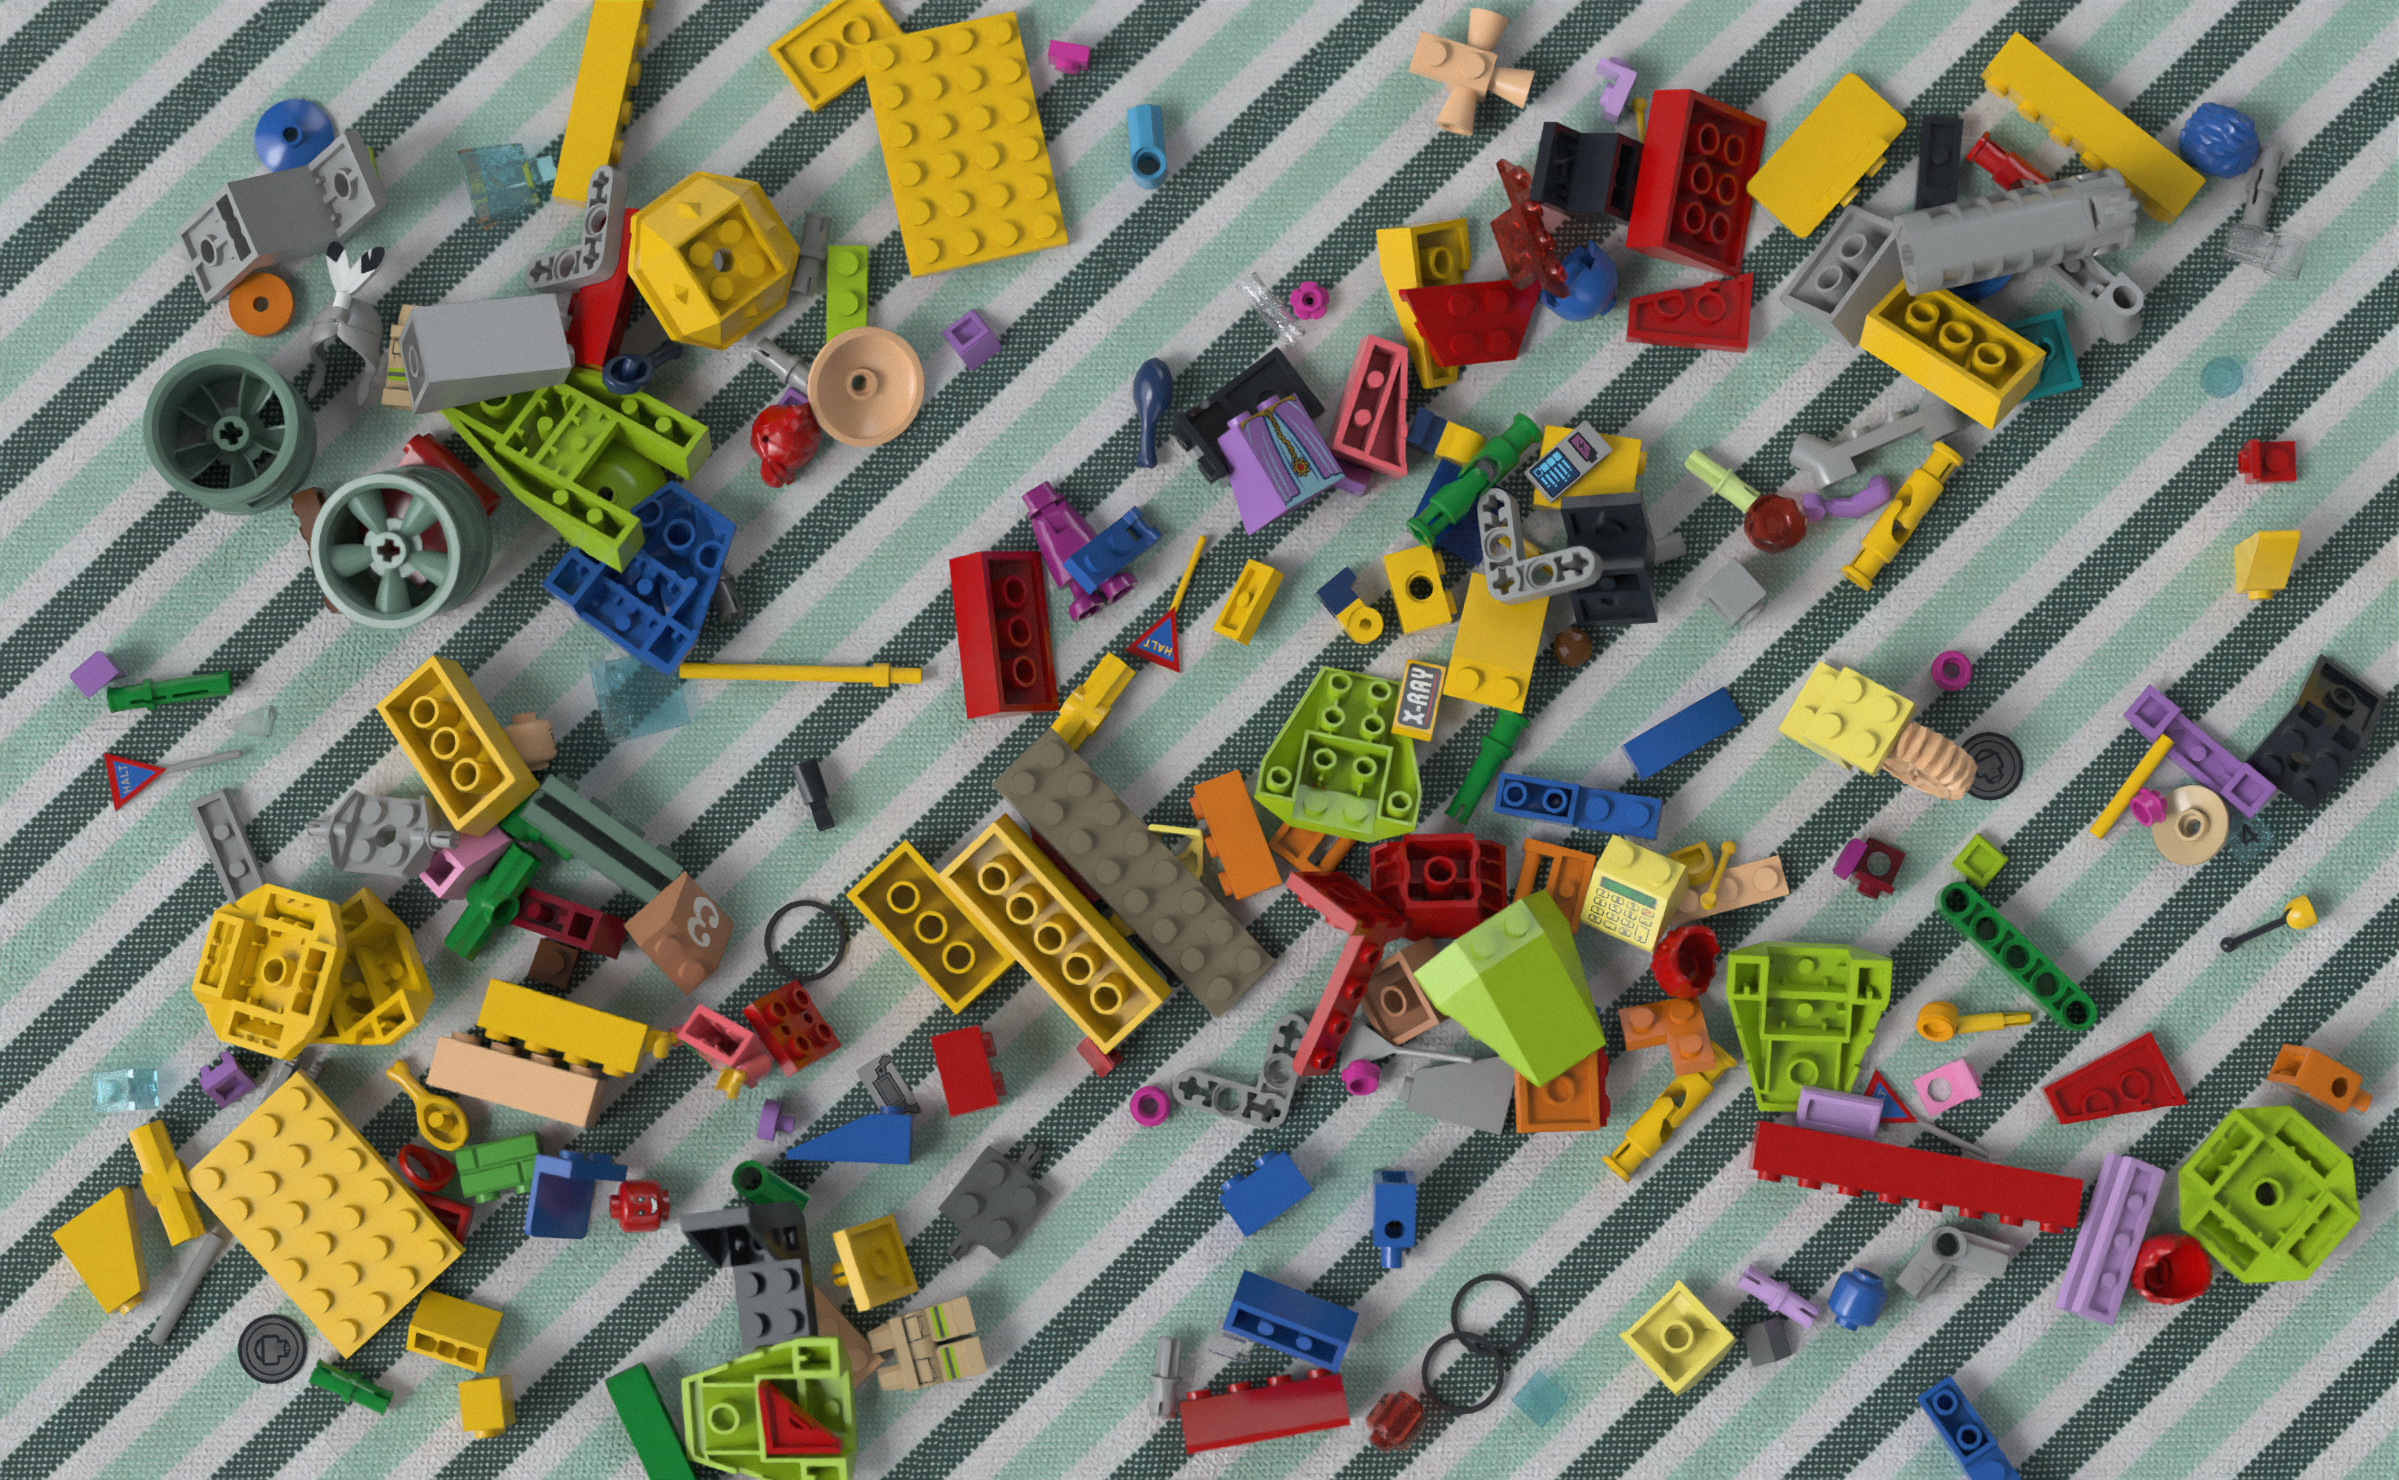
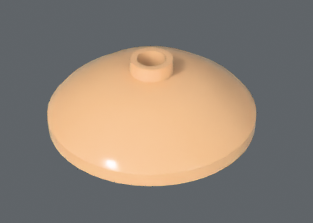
M862 326L846 330L832 338L821 349L812 364L807 383L809 406L820 427L836 440L856 447H872L884 444L900 435L911 424L919 411L924 395V373L921 362L913 348L903 338L889 330L872 326ZM861 375L862 382L860 386L853 388L852 380L856 376Z

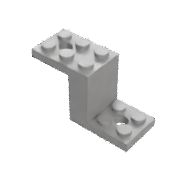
M355 129L343 132L308 165L226 183L189 217L175 233L204 301L207 304L219 301L254 269L326 253L329 244L334 241L342 244L387 205L389 201L386 197L385 187L379 180L370 160L369 150L363 143L358 130Z

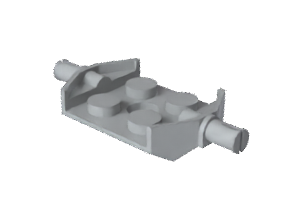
M352 789L333 813L330 820L310 819L308 824L311 826H306L309 836L326 837L330 865L346 873L414 879L429 868L434 851L438 852L439 847L456 849L459 844L454 841L460 842L458 832L440 831L442 818L436 803L424 795H420L419 799L421 800L364 795L356 789ZM396 830L395 840L385 847L387 836Z

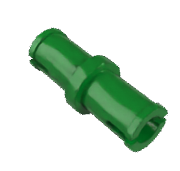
M323 1359L318 1360L317 1367H314L308 1383L315 1384L342 1396V1402L349 1404L350 1401H353L384 1416L394 1396V1391H389L362 1379V1374L357 1371L351 1374L324 1362Z

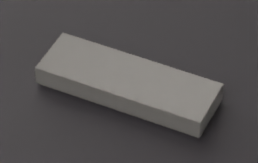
M224 787L188 803L229 903H235L247 893L266 884L267 880L228 789Z

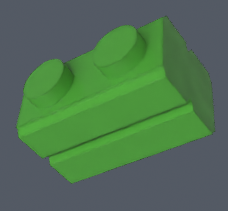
M539 1131L456 1149L454 1152L465 1198L476 1197L477 1204L501 1199L500 1190L515 1187L517 1195L530 1192L536 1154L544 1155Z

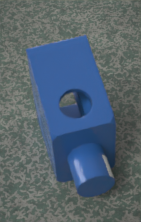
M1373 1170V1246L1381 1247V1267L1403 1268L1405 1267V1247H1415L1414 1171ZM1392 1220L1401 1222L1397 1228H1389L1387 1223Z

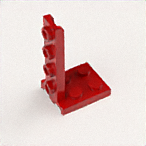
M1344 871L1291 872L1285 886L1298 895V901L1309 908L1318 910L1326 916L1325 921L1332 927L1344 930L1349 934V938L1292 1062L1293 1070L1300 1076L1327 1075L1329 1069H1331L1336 1061V1054L1345 1034L1351 1028L1352 1018L1368 990V983L1375 967L1383 957L1384 948L1390 935H1403L1409 920Z

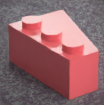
M1371 334L1361 339L1326 442L1333 457L1395 479L1407 476V347Z

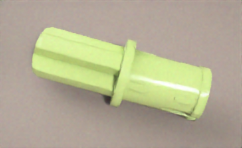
M1699 450L1692 451L1684 463L1686 469L1714 488L1711 492L1713 495L1718 493L1744 514L1747 513L1761 494L1733 474V468L1729 467L1728 470H1725Z

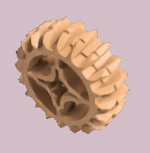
M1909 721L1881 769L1888 771L1892 777L1903 781V784H1908L1929 796L1934 795L1939 799L1955 801L1962 799L1964 794L1969 791L1974 782L1978 767L1972 756L1968 755L1965 749L1958 747L1954 741L1948 740L1943 737V734H1938L1929 727L1926 728L1917 722L1912 723Z

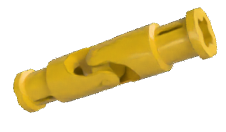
M1934 442L1932 445L1933 451L1920 469L1915 468L1897 492L1893 501L1886 507L1860 542L1862 548L1849 565H1844L1841 568V573L1860 588L1866 591L1872 588L1871 581L1885 563L1889 564L1915 530L1919 521L1944 491V482L1956 467H1961L1964 463V459L1944 443ZM1894 522L1900 527L1892 533V526Z
M1710 1040L1716 1069L1677 1076L1658 1096L1652 1107L1645 1111L1624 1133L1625 1139L1610 1156L1604 1155L1601 1158L1602 1162L1625 1183L1628 1184L1632 1180L1630 1175L1645 1158H1652L1671 1137L1672 1132L1681 1126L1714 1090L1713 1084L1729 1067L1734 1068L1738 1064L1716 1042ZM1686 1095L1685 1102L1679 1109L1672 1099Z

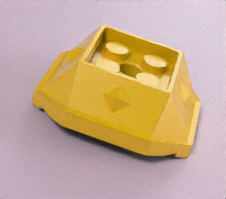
M694 171L631 216L630 233H632L629 249L628 274L672 341L704 347L714 351H725L785 306L800 248L758 182L703 171ZM716 251L723 258V265L719 271L713 264V256Z
M266 883L247 893L235 903H228L214 911L191 990L199 1004L203 1005L208 1020L219 1040L275 1058L292 1061L311 1041L325 1032L335 997L342 991L340 980L351 947L343 929L338 903Z

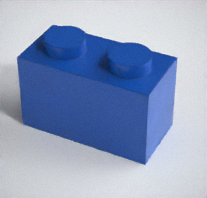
M1271 1149L1253 1162L1257 1168L1256 1171L1246 1178L1239 1172L1220 1186L1224 1193L1218 1199L1246 1238L1313 1191L1285 1150L1277 1155L1274 1149Z

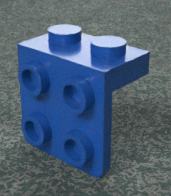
M560 1149L559 1156L536 1154L526 1214V1235L541 1238L583 1239L587 1233L595 1180L624 1182L628 1165L612 1162L613 1155L601 1152L588 1151L587 1158L584 1157L585 1153L564 1149Z

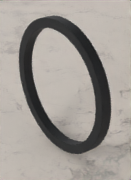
M799 900L783 906L772 916L765 931L764 946L770 963L779 973L792 980L797 979L798 981L809 982L827 976L838 966L845 952L846 934L841 920L829 907L816 901ZM801 906L815 907L827 913L835 922L840 936L839 950L833 962L823 971L808 976L796 975L785 970L776 961L771 949V934L777 920L787 911Z
M1495 1274L1478 1276L1463 1285L1454 1298L1451 1308L1454 1332H1461L1457 1322V1309L1462 1296L1468 1289L1477 1283L1488 1280L1507 1283L1521 1295L1527 1311L1526 1325L1518 1340L1507 1348L1497 1350L1500 1356L1509 1354L1521 1346L1530 1333L1533 1323L1531 1301L1524 1289L1510 1278ZM1458 1338L1470 1351L1478 1355L1494 1357L1490 1351L1473 1346L1465 1338Z
M1454 1332L1441 1337L1429 1348L1423 1360L1422 1381L1426 1393L1437 1406L1451 1413L1472 1414L1483 1410L1495 1400L1503 1384L1504 1368L1498 1351L1487 1339L1475 1333ZM1458 1338L1472 1339L1483 1344L1494 1356L1498 1368L1497 1383L1489 1397L1480 1404L1467 1408L1454 1407L1444 1403L1435 1395L1428 1381V1365L1434 1352L1444 1343Z

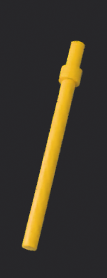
M682 662L679 668L680 679L873 683V687H890V683L922 684L923 671L922 668L891 667L890 663H873V667Z

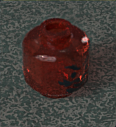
M1399 1390L1397 1394L1385 1393L1365 1419L1366 1426L1372 1433L1368 1437L1369 1441L1385 1453H1388L1391 1448L1399 1452L1409 1450L1426 1427V1419L1423 1416L1425 1408L1416 1399L1402 1390Z

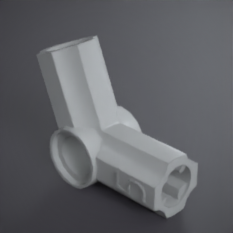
M1935 1227L1928 1233L1925 1242L1894 1279V1282L1922 1304L1952 1266L2001 1279L2007 1267L2011 1245L1961 1231L1954 1227ZM1944 1233L1951 1234L1956 1242L1954 1251L1948 1256H1942L1936 1248L1938 1237Z

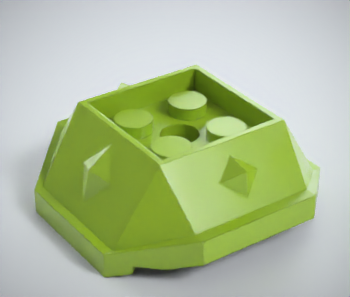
M2290 1105L2231 1109L2178 1170L2180 1229L2189 1237H2195L2200 1242V1246L2204 1247V1250L2241 1283L2308 1280L2361 1219L2352 1159ZM2263 1182L2269 1184L2273 1191L2271 1202L2265 1206L2261 1205L2255 1196L2257 1187Z

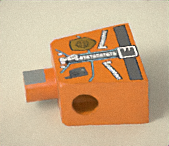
M2283 1044L2266 1078L2267 1081L2328 1111L2345 1114L2350 1110L2361 1116L2367 1111L2372 1101V1094L2359 1088L2362 1082L2361 1075L2313 1048Z

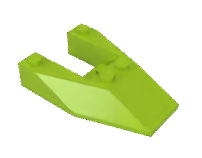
M577 366L571 368L563 384L439 410L516 498L587 554L621 573L645 543L641 521L638 517L578 485L610 441L613 439L688 481L692 480L713 452L707 426L642 391L631 395L611 393L602 382V371Z

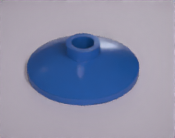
M288 99L271 106L258 121L254 135L256 152L262 163L272 172L308 165L335 140L333 125L326 113L317 105L301 99ZM289 130H298L299 135L294 142H287L285 140V135Z

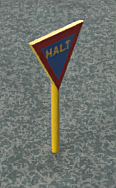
M1200 535L1169 611L1124 651L1180 673L1176 613L1207 539L1205 535Z

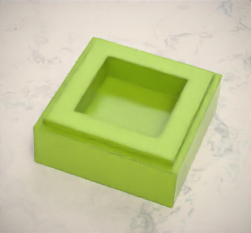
M1976 833L1950 865L1981 891L2009 859L1979 833Z

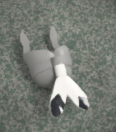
M334 241L328 246L326 262L337 293L335 299L328 302L322 311L318 313L313 323L309 339V353L315 364V375L308 386V397L310 400L314 399L324 386L327 369L324 341L332 337L340 338L365 360V371L359 385L356 387L357 406L362 407L370 395V384L380 366V342L383 339L382 321L379 313L370 304L352 298V296L361 290L383 266L386 251L381 246L368 250L352 268L347 252L340 243Z

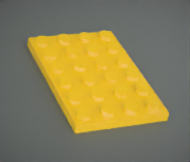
M1015 11L858 44L911 279L1068 245L1069 242Z
M303 1069L294 1073L184 1176L187 1184L346 1360L466 1251Z

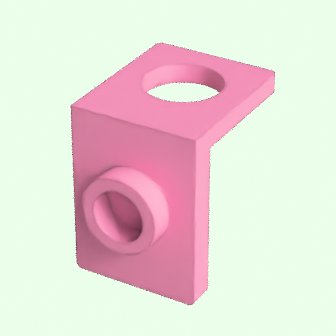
M1955 1059L1912 1081L1930 1117L1965 1100L1981 1096L1978 1086L1981 1085L1980 1078L1971 1063L1966 1065L1964 1059ZM1936 1078L1945 1079L1950 1084L1951 1094L1944 1102H1935L1928 1095V1085Z

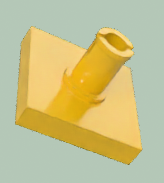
M893 1214L832 1234L841 1262H836L832 1265L831 1276L845 1272V1276L836 1278L833 1281L840 1288L850 1285L858 1312L919 1291Z

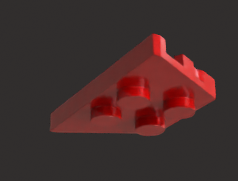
M1543 276L1398 289L1402 302H1407L1417 320L1414 325L1420 336L1427 341L1428 351L1437 367L1516 360L1543 284Z

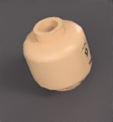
M535 711L512 715V724H508L502 729L529 770L535 771L550 767L549 760H552L557 755L552 723L544 718L537 719Z

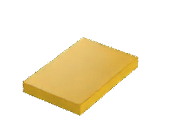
M833 0L767 47V51L813 114H816L865 78L858 44L904 35V33L880 0Z

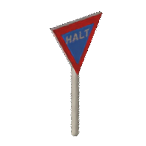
M234 750L163 767L104 753L115 812L161 775L239 758L243 753L241 750Z
M1875 1069L1863 1096L1882 1099L1883 1108L1879 1123H1910L1984 1159L1989 1157L1988 1151L1913 1116L1877 1069Z

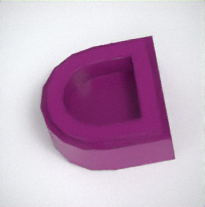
M1857 838L1849 840L1832 868L1833 874L1845 881L1868 845Z

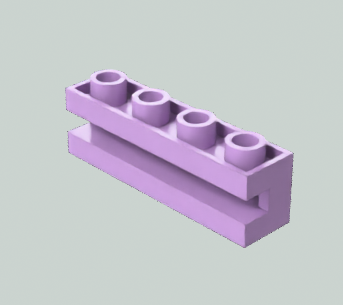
M2112 1153L2106 1154L2054 1307L2090 1321L2110 1326L2114 1325L2165 1170L2133 1157H2121Z

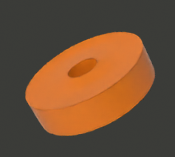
M257 272L247 275L233 288L229 298V311L234 323L248 335L256 338H270L282 333L291 324L296 311V302L292 290L282 279L270 273ZM261 299H267L269 302L268 308L263 312H258L256 310L257 302Z

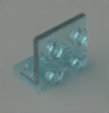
M632 656L609 662L604 658L587 662L607 741L616 744L690 724L691 720L678 669L672 677H669L651 666L643 665Z

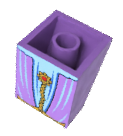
M1295 393L1283 400H1280L1278 395H1274L1256 407L1259 413L1252 417L1248 411L1236 416L1227 422L1230 430L1218 438L1243 525L1249 536L1305 505L1345 477Z

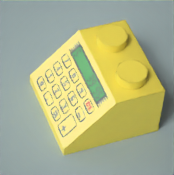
M1613 835L1594 869L1580 915V922L1654 953L1689 888L1686 865Z

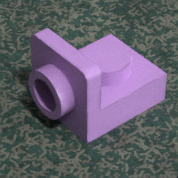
M1610 57L1609 60L1600 58L1596 74L1616 82L1615 85L1607 83L1599 101V105L1605 107L1602 119L1617 125L1636 82L1638 73L1632 71V65L1616 57Z

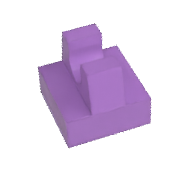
M227 1050L220 1055L224 1063L213 1070L207 1064L200 1068L202 1078L199 1079L204 1092L223 1109L257 1086L251 1074Z

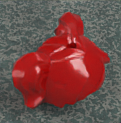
M809 402L796 406L770 405L759 413L753 423L750 445L762 460L760 474L762 480L769 487L781 488L785 483L787 485L793 484L795 482V471L807 465L817 451L821 441V429L813 418Z

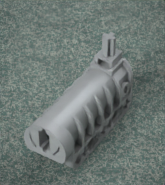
M2109 168L2048 183L1896 215L1893 219V228L1907 292L1911 296L2128 249L2134 241V226L2131 223L2137 222L2135 209L2138 208V202L2132 199L2130 188L2124 189L2125 182L2118 170Z

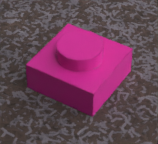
M1050 40L1048 61L1049 64L1055 65V70L1067 74H1078L1079 70L1088 71L1091 59L1090 47Z

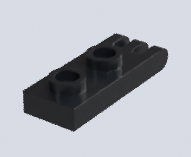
M1923 115L1921 119L1913 212L1923 210V208L1929 209L1956 203L1964 119Z

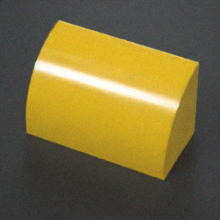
M426 1289L409 1324L406 1350L484 1374L497 1341L503 1313Z

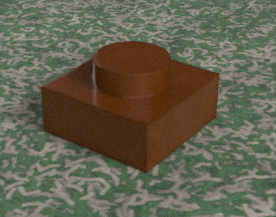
M541 938L528 977L568 990L581 951Z

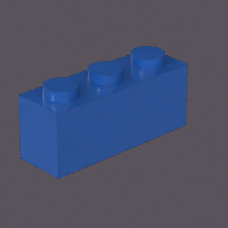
M1244 1270L1222 1329L1337 1373L1359 1313Z

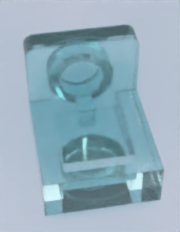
M126 1069L92 1073L94 1113L158 1108L156 1069Z

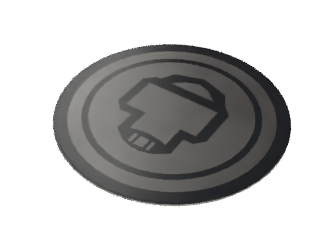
M1984 732L1970 737L1962 744L1960 748L1965 749L1966 753L1972 756L1978 767L1974 782L1967 793L1981 800L1992 801L2004 798L2016 789L2023 775L2024 764L2022 755L2013 741L1998 733Z
M275 1314L261 1316L253 1320L242 1332L238 1343V1357L245 1372L253 1379L266 1384H278L291 1379L303 1366L307 1354L306 1339L300 1327L291 1319Z

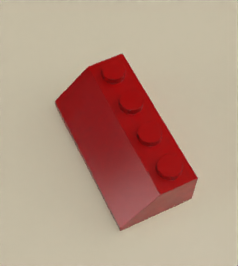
M625 208L617 269L611 278L601 283L581 287L579 293L574 292L571 296L568 315L572 316L569 331H564L566 343L571 344L574 350V366L602 371L608 360L619 355L637 291L636 284L628 274L629 249L632 233H630L631 216L641 209ZM607 216L604 218L601 224L600 231L605 225Z
M980 551L949 559L967 719H994L1059 711L1040 551Z
M1322 1367L1307 1370L1308 1378L1292 1381L1291 1374L1268 1377V1385L1252 1388L1251 1381H1244L1226 1385L1227 1393L1211 1395L1210 1388L1186 1392L1187 1400L1179 1401L1187 1455L1350 1426L1341 1373H1332L1331 1370Z

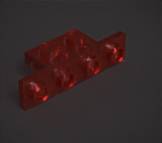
M1502 158L1496 162V166L1512 207L1492 220L1490 226L1512 286L1522 291L1539 279L1543 289L1564 300L1570 296L1565 282L1568 276L1564 267L1556 258L1553 250L1556 244L1543 223L1544 211L1541 205L1529 200L1532 179L1524 167L1521 165L1515 166Z

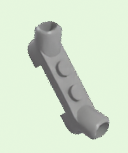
M2092 257L2039 268L2099 321L2107 341L2122 344L2128 342L2139 333L2142 328V319L2139 311L2143 306L2144 297L2137 284L2122 271L2114 277Z
M1926 389L1918 412L1907 415L1905 410L1896 412L1883 419L1885 426L1870 431L1868 425L1848 433L1846 435L1848 441L1840 445L1806 432L1799 434L1788 459L1792 466L1809 472L1817 491H1821L1852 478L1857 473L1852 462L1856 458L1917 432H1920L1925 446H1928L1935 441H1940L1963 430L1965 426L1956 407Z

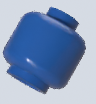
M1854 1267L1853 1271L1842 1272L1828 1299V1307L1837 1315L1835 1322L1852 1331H1857L1859 1326H1874L1888 1299V1291L1883 1286L1884 1280L1875 1273L1860 1267Z

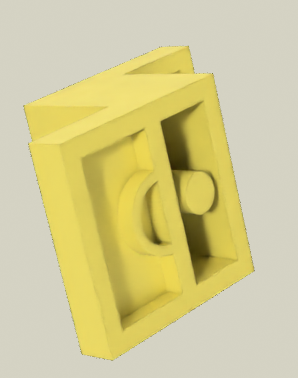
M1819 661L1778 730L1782 735L1850 771L1852 766H1855L1876 777L1916 711L1917 706L1915 703L1846 666L1839 672Z

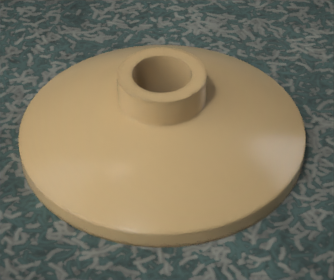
M2187 785L2173 790L2164 797L2168 805V809L2165 811L2166 820L2163 823L2157 822L2152 825L2154 843L2165 858L2176 864L2195 866L2207 862L2221 850L2227 839L2230 820L2226 805L2215 792L2202 786ZM2200 821V830L2196 835H2193L2192 827L2196 822Z

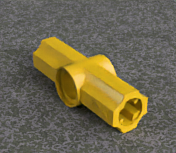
M1108 652L1092 671L1083 685L1080 684L1068 697L1059 710V717L1051 727L1077 753L1088 736L1092 737L1107 719L1113 709L1111 706L1136 675V672L1118 657Z
M157 1120L128 1132L143 1171L141 1181L144 1191L152 1206L157 1207L171 1245L177 1246L206 1234L207 1231L200 1211L192 1195L194 1190L184 1179V1176L189 1171L183 1160L178 1159L164 1121Z

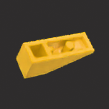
M2300 530L2258 531L2235 545L2236 594H2248L2250 601H2263L2273 599V593L2285 589L2299 545Z

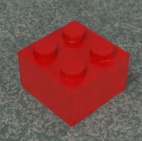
M975 1025L930 1037L950 1117L955 1118L1002 1106L1000 1097L1007 1096L1002 1072L993 1071L990 1058L997 1056V1051L991 1032H984L982 1026Z

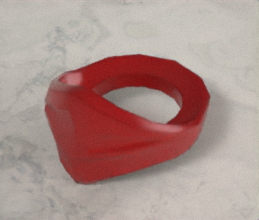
M411 1143L404 1145L397 1157L400 1168L405 1176L415 1186L426 1192L442 1190L453 1179L457 1170L454 1164L439 1154ZM408 1156L419 1161L429 1172L431 1179L425 1180L418 1176L411 1168Z

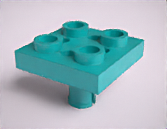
M2061 309L2002 324L2020 336L2026 335L2024 337L2026 340L2047 352L2038 381L2041 379V382L2036 384L2018 404L2077 390L2083 386Z

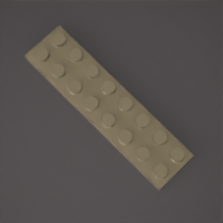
M1052 727L1048 728L991 784L1215 1018H1219L1275 962L1264 948L1172 852L1148 830V827Z

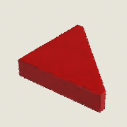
M760 1380L757 1392L767 1454H841L844 1445L839 1437L767 1380Z

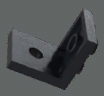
M2320 654L2311 664L2292 706L2249 754L2245 762L2276 786L2277 789L2311 812L2365 751L2388 699ZM2303 753L2309 757L2311 764H2299L2292 758L2291 754Z

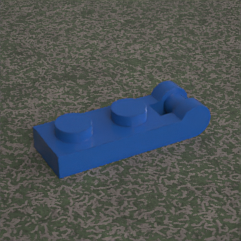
M1136 506L1132 507L1119 520L1072 554L1062 565L1089 595L1148 551L1163 536L1155 526L1151 528L1142 519L1144 514ZM1129 529L1139 538L1137 541L1127 532Z

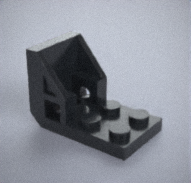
M794 1201L679 1215L681 1232L714 1269L733 1267L742 1348L779 1344L799 1336H819L805 1216Z

